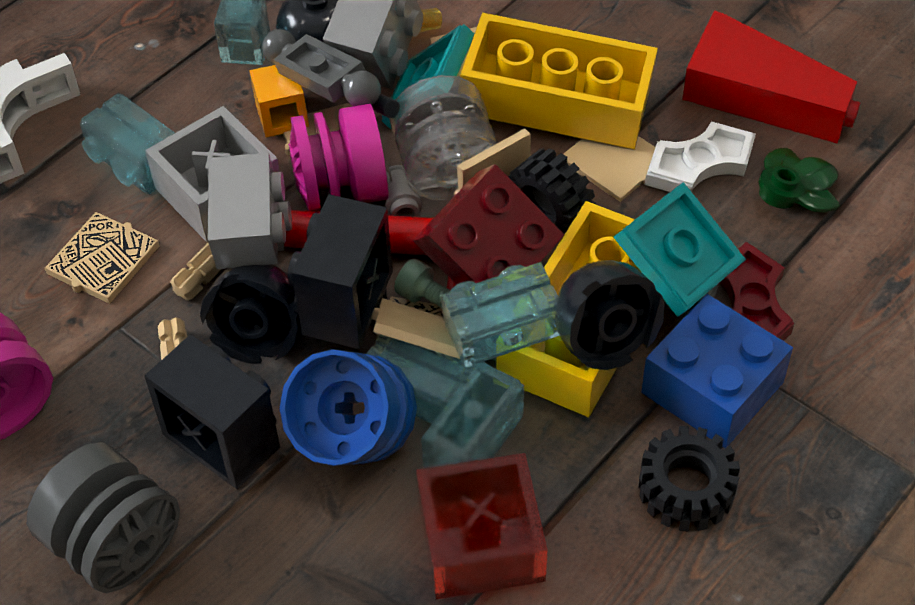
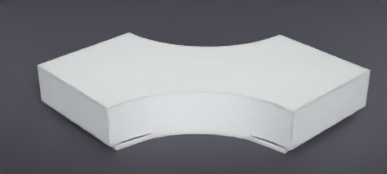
M711 121L704 133L691 140L682 142L657 141L644 185L671 192L684 182L692 192L696 185L712 176L732 174L744 177L756 133Z

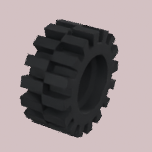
M542 148L511 171L508 177L565 235L585 201L596 204V202L592 201L595 194L593 189L586 188V185L590 183L587 177H580L577 174L580 168L575 163L567 164V156L562 153L556 156L555 150L549 148L545 151Z
M679 426L678 436L675 437L670 428L662 432L661 441L654 437L649 442L648 451H644L638 488H641L639 496L642 504L648 502L647 512L653 518L658 513H663L661 524L669 528L673 519L680 521L679 531L688 532L690 522H696L698 531L705 530L708 527L709 518L716 525L723 520L724 512L728 514L732 508L740 478L738 477L740 471L739 461H733L735 452L731 446L721 450L724 439L718 434H715L711 441L706 439L707 429L698 427L697 436L689 435V426ZM676 467H693L706 474L709 479V485L705 489L698 491L684 490L670 482L668 473Z

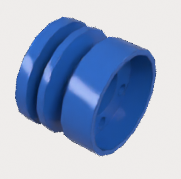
M332 349L312 354L294 368L283 386L279 409L283 430L297 451L313 462L339 466L366 464L384 460L399 450L414 428L417 404L413 386L402 369L386 358ZM363 402L365 406L364 413L353 414V404Z

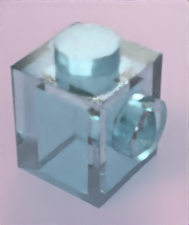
M221 0L214 21L221 62L263 65L265 56L262 51V42L264 37L270 32L266 0Z

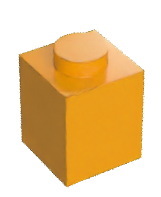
M276 65L249 70L255 103L266 138L291 131V117L303 115L306 128L309 127L304 92L300 84L279 74Z

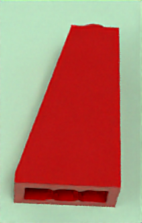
M713 11L686 68L682 98L685 101L837 144L844 126L853 128L861 102L853 100L857 81L718 11Z

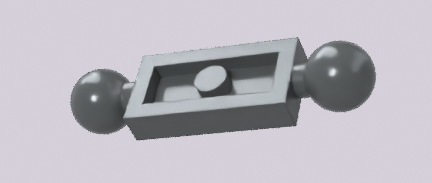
M275 29L264 37L262 51L265 58L275 64L279 74L333 103L342 96H345L352 106L374 105L379 99L381 93L380 82L374 74L365 71L362 61L307 34L296 41L289 31Z

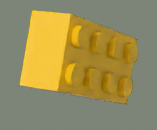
M482 12L460 74L458 113L635 150L651 87L658 48Z
M585 201L496 343L497 379L589 418L617 368L610 370L589 368L566 348L555 326V300L562 284L574 271L587 263L614 260L627 263L638 269L614 239L616 234L635 219Z

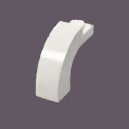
M65 53L22 69L17 59L0 67V184L24 174L12 141L18 127L30 116L81 95L72 64Z

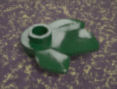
M788 148L775 149L765 157V170L762 171L758 183L760 186L759 195L767 204L776 208L787 209L792 207L794 203H797L814 212H829L839 208V202L828 191L837 181L839 175L837 169L832 164L816 157H807L801 160Z

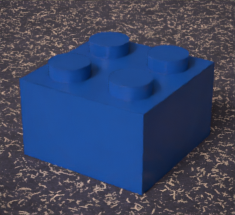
M706 294L646 357L641 393L696 430H698V427L707 429L706 436L711 440L715 434H718L724 439L722 447L726 448L784 383L793 347Z

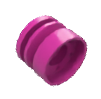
M371 104L339 109V130L331 132L323 113H314L316 134L309 136L303 115L291 117L292 127L288 144L296 188L306 203L308 211H321L318 191L327 190V194L340 197V187L348 185L356 201L373 203L388 199V182L382 143Z

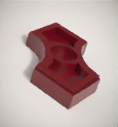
M745 242L738 250L746 260L727 275L720 285L727 292L734 311L784 341L792 334L794 327L793 319L782 310L775 294V287L782 279L785 267L748 242Z

